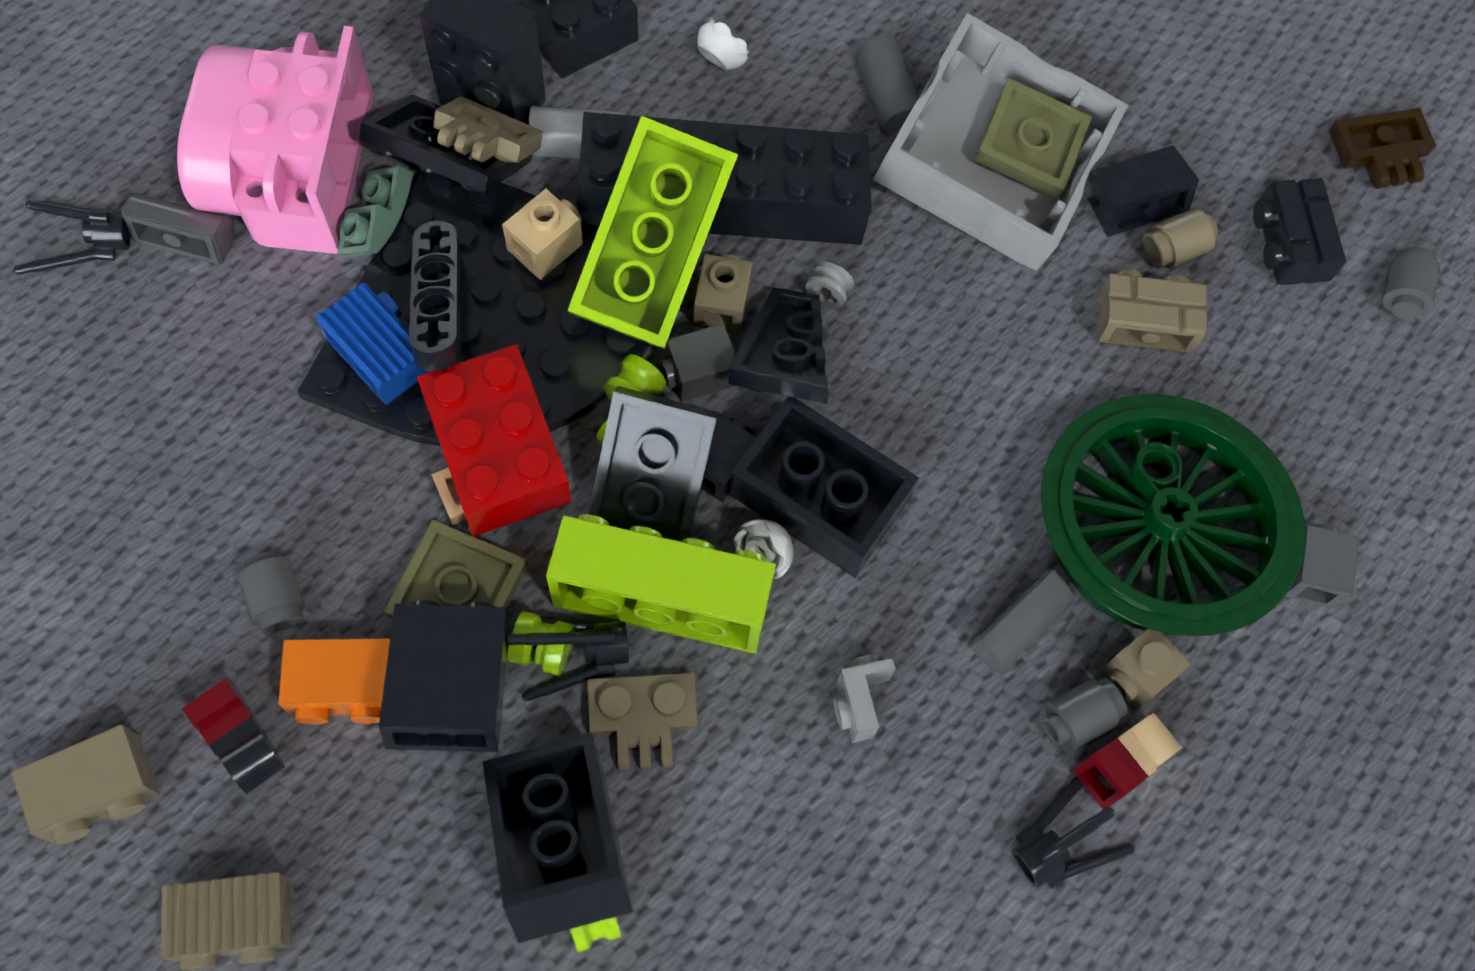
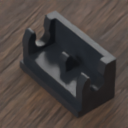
M1174 145L1091 171L1089 182L1099 198L1095 195L1087 198L1105 234L1107 237L1190 210L1199 179Z

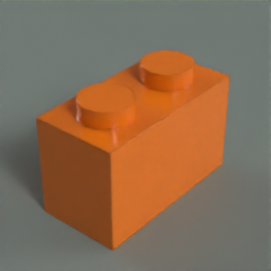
M390 639L284 640L278 705L290 716H295V722L301 724H326L329 721V715H350V721L361 724L379 723Z

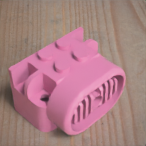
M344 26L338 52L319 50L313 33L299 32L294 47H281L274 51L214 45L204 51L196 66L179 129L177 145L179 181L185 199L192 208L209 213L242 216L252 239L260 245L338 253L340 225L343 221L344 211L350 208L364 143L359 140L360 126L362 121L369 118L374 98L354 27Z

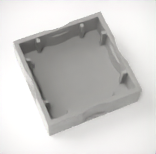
M966 13L873 180L1016 262L1037 271L1057 248L1083 196L1088 174L1105 153L1128 104L1077 75L1046 63L1021 43ZM1008 78L1092 116L1066 189L1058 199L974 161L1002 87Z

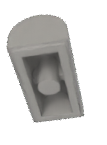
M532 106L529 115V125L543 131L541 147L532 153V156L580 159L583 113L595 112L625 115V112Z

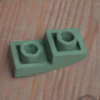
M401 166L367 172L362 188L363 198L361 207L344 211L343 221L340 225L338 256L351 258L377 254L400 220L410 191L413 172Z

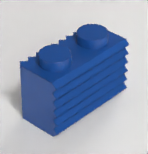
M360 283L357 289H351L348 295H343L341 300L334 302L333 306L327 307L322 313H318L316 320L327 342L343 357L345 362L380 398L383 404L387 405L418 382V376L430 373V371L420 369L415 364L409 341V329L398 319L402 316V313L393 299L385 291L376 295L366 283Z

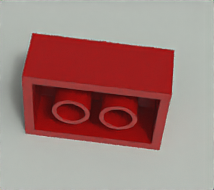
M517 344L455 364L446 370L430 372L417 377L473 537L572 503L567 476Z

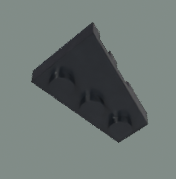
M773 287L729 366V385L749 388L756 392H770L827 404L828 380L825 372L826 359L822 339L823 326L820 295Z

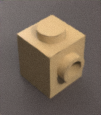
M544 189L502 224L507 250L541 280L583 244L582 218L572 203L566 199L559 200L550 191Z

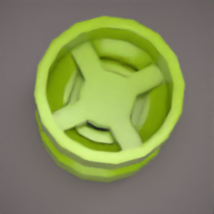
M522 611L516 621L512 634L575 632V625L563 621L550 624L543 622L538 614ZM509 645L507 660L521 666L534 663L540 665L545 673L560 676L564 671L572 645Z

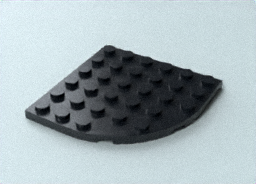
M422 170L408 194L406 205L396 228L386 244L377 254H374L355 289H357L360 283H366L376 295L385 291L402 313V316L398 319L409 329L412 237L414 231L419 226L431 221L451 223L456 227L461 249V354L455 364L517 344L550 432L568 425L590 412L597 406L596 403L607 396L606 391L603 390V385L610 377L618 376L621 372V362L625 357L632 354L643 358L650 344L572 315L567 311L599 226L581 224L583 244L540 280L507 250L502 226L503 223L534 199L536 195L504 183H499L486 193L473 192L463 188L457 181L440 174H431ZM440 244L434 245L432 253H441ZM432 274L426 277L425 280H439L448 274ZM437 306L426 310L424 314H440L448 308ZM431 335L432 346H438V342L441 340L440 335ZM327 340L325 341L297 391L301 399L392 435L414 442L441 447L419 382H416L389 404L384 405L380 398L345 362L343 357L334 350Z

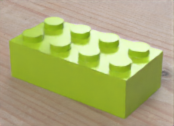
M641 116L567 311L572 315L664 349L738 154Z
M581 514L578 518L563 515L546 578L552 604L555 608L602 619H610L615 622L625 621V624L756 654L776 564L766 562V558L763 555L753 551L738 550L735 554L714 550L713 545L700 539L685 538L682 542L661 538L659 532L643 526H633L630 530L609 526L608 521L595 515Z

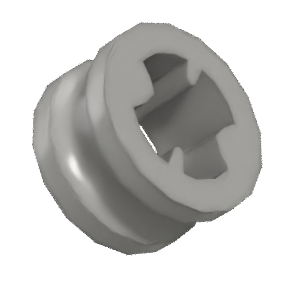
M829 262L818 263L813 270L814 276L810 277L806 282L805 289L807 293L820 295V302L832 308L842 307L847 298L846 294L851 292L854 287L853 277L836 264Z

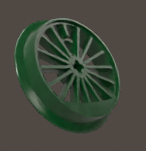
M1143 394L1117 398L1090 409L1072 422L1058 438L1047 459L1041 484V506L1045 527L1056 558L1071 583L1090 603L1123 624L1142 631L1147 629L1159 631L1164 635L1210 636L1231 632L1254 623L1274 609L1289 592L1298 576L1304 557L1306 530L1303 509L1296 488L1282 463L1258 436L1234 418L1215 408L1190 399L1169 395ZM1144 439L1162 440L1165 444L1155 442L1146 445ZM1121 441L1129 443L1134 458L1129 467L1111 444ZM1177 444L1200 454L1199 460L1182 487V461L1177 453ZM1096 454L1123 487L1085 465L1083 461L1090 455ZM1207 460L1214 462L1229 475L1228 478L1195 498L1188 494L1189 489ZM1143 466H1150L1158 470L1162 475V479L1150 476ZM1074 479L1079 480L1114 503L1073 494ZM1234 486H1238L1249 502L1246 505L1198 511V508ZM1075 511L1120 522L1079 527ZM1253 518L1257 522L1259 536L1208 524ZM1133 535L1099 557L1094 555L1086 541ZM1146 542V545L1123 581L1105 567V565L1139 544ZM1214 543L1258 553L1257 568L1254 569ZM1155 548L1151 596L1130 587L1152 549ZM1167 559L1181 599L1164 601ZM1206 560L1246 585L1229 589ZM1188 567L1210 592L1209 595L1197 597Z

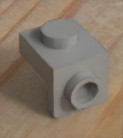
M876 655L862 656L850 660L846 663L847 668L841 669L837 679L840 697L834 698V710L839 728L841 730L849 729L852 743L873 738L879 729L868 685L890 681L896 670L892 658L878 661Z

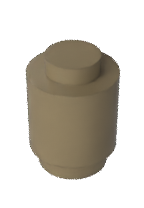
M1192 208L1154 224L1150 232L1143 235V249L1155 268L1164 266L1173 268L1211 252L1215 247V239L1218 237V227L1210 214L1204 213L1199 208Z

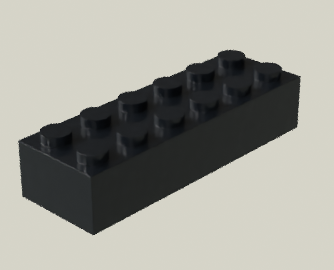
M595 112L583 113L577 210L582 218L581 224L600 226L641 116ZM646 117L738 154L708 234L862 245L872 209L869 136L867 134Z

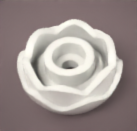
M711 18L709 22L700 27L697 37L698 49L706 59L724 71L741 67L747 61L749 51L745 41L740 38H734L726 24L715 23Z
M767 519L750 520L741 525L733 540L736 548L735 552L738 550H748L763 555L766 558V562L776 564L773 578L778 579L782 577L791 566L794 554L793 544L788 532L780 524Z

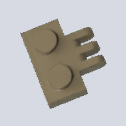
M462 96L435 111L433 127L440 130L437 137L438 143L448 148L454 145L455 151L464 155L472 152V158L480 162H484L494 156L504 162L518 163L541 147L542 130Z
M694 673L587 679L589 731L593 736L617 734L619 771L630 770L631 754L629 748H639L640 769H651L650 747L661 746L660 762L662 768L673 767L671 731L698 729Z

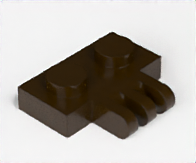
M1420 108L1336 120L1328 131L1343 169L1365 166L1375 189L1387 188L1389 184L1392 186L1404 185L1406 181L1410 184L1422 182L1424 179V169L1419 157L1428 156L1436 146Z

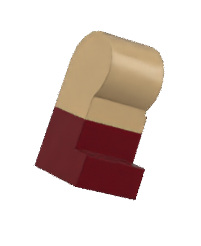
M1152 713L1076 767L1073 772L1104 810L1140 785L1141 782L1157 770L1156 768L1179 751L1182 746L1155 713ZM1096 767L1113 789H1109L1100 783L1096 775Z

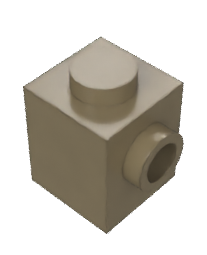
M730 254L718 256L704 255L694 303L693 326L710 328L724 324L727 332L741 334L751 285L753 262L741 260L739 257Z
M1147 629L1119 652L1100 671L1117 687L1124 701L1129 702L1137 711L1190 667L1191 664L1162 632Z

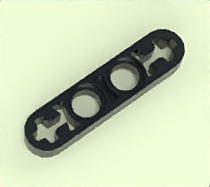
M445 221L427 222L419 226L414 231L412 237L409 341L415 364L420 369L430 372H438L452 367L459 360L461 354V249L456 227ZM440 244L441 253H432L434 245ZM432 274H448L439 280H425L426 277ZM442 306L448 308L440 314H424L426 310L433 307ZM431 335H440L441 340H439L438 346L432 347Z

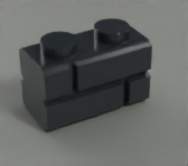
M1322 178L1301 179L1298 182H1295V180L1274 181L1269 184L1254 205L1253 221L1256 228L1263 229L1266 241L1263 253L1264 263L1267 269H1273L1277 285L1331 281L1345 265L1346 258L1324 180Z

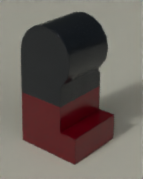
M226 679L182 708L192 725L198 729L215 756L220 758L230 776L245 794H249L285 768L283 760L239 691Z

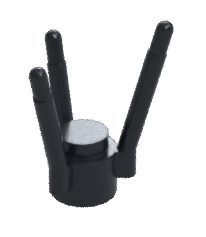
M26 201L25 206L30 210L83 220L82 233L85 243L93 244L95 249L17 265L13 268L15 274L20 275L94 260L115 261L116 250H129L131 235L121 211L91 210L47 201Z
M540 616L543 622L554 624L558 621H563L575 625V631L582 632L509 634L505 637L507 645L583 644L585 662L595 661V666L525 691L522 694L524 701H531L586 682L588 681L587 679L615 676V665L629 662L625 621L610 623V619L584 620Z
M1077 776L1071 780L1030 827L1016 836L1020 845L1012 849L1013 857L1028 880L1036 888L1047 883L1052 889L1069 877L1116 861L1135 851V846L1127 843L1076 862L1064 864L1071 859L1069 847L1098 829L1099 826L1115 815L1114 809L1107 807L1062 837H1059L1053 830L1046 834L1042 833L1084 786Z

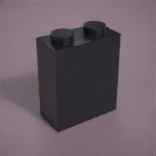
M417 600L411 604L394 605L379 720V730L385 749L499 752L508 649L505 637L509 635L506 607H496L487 602H471L466 606L441 605L431 600Z

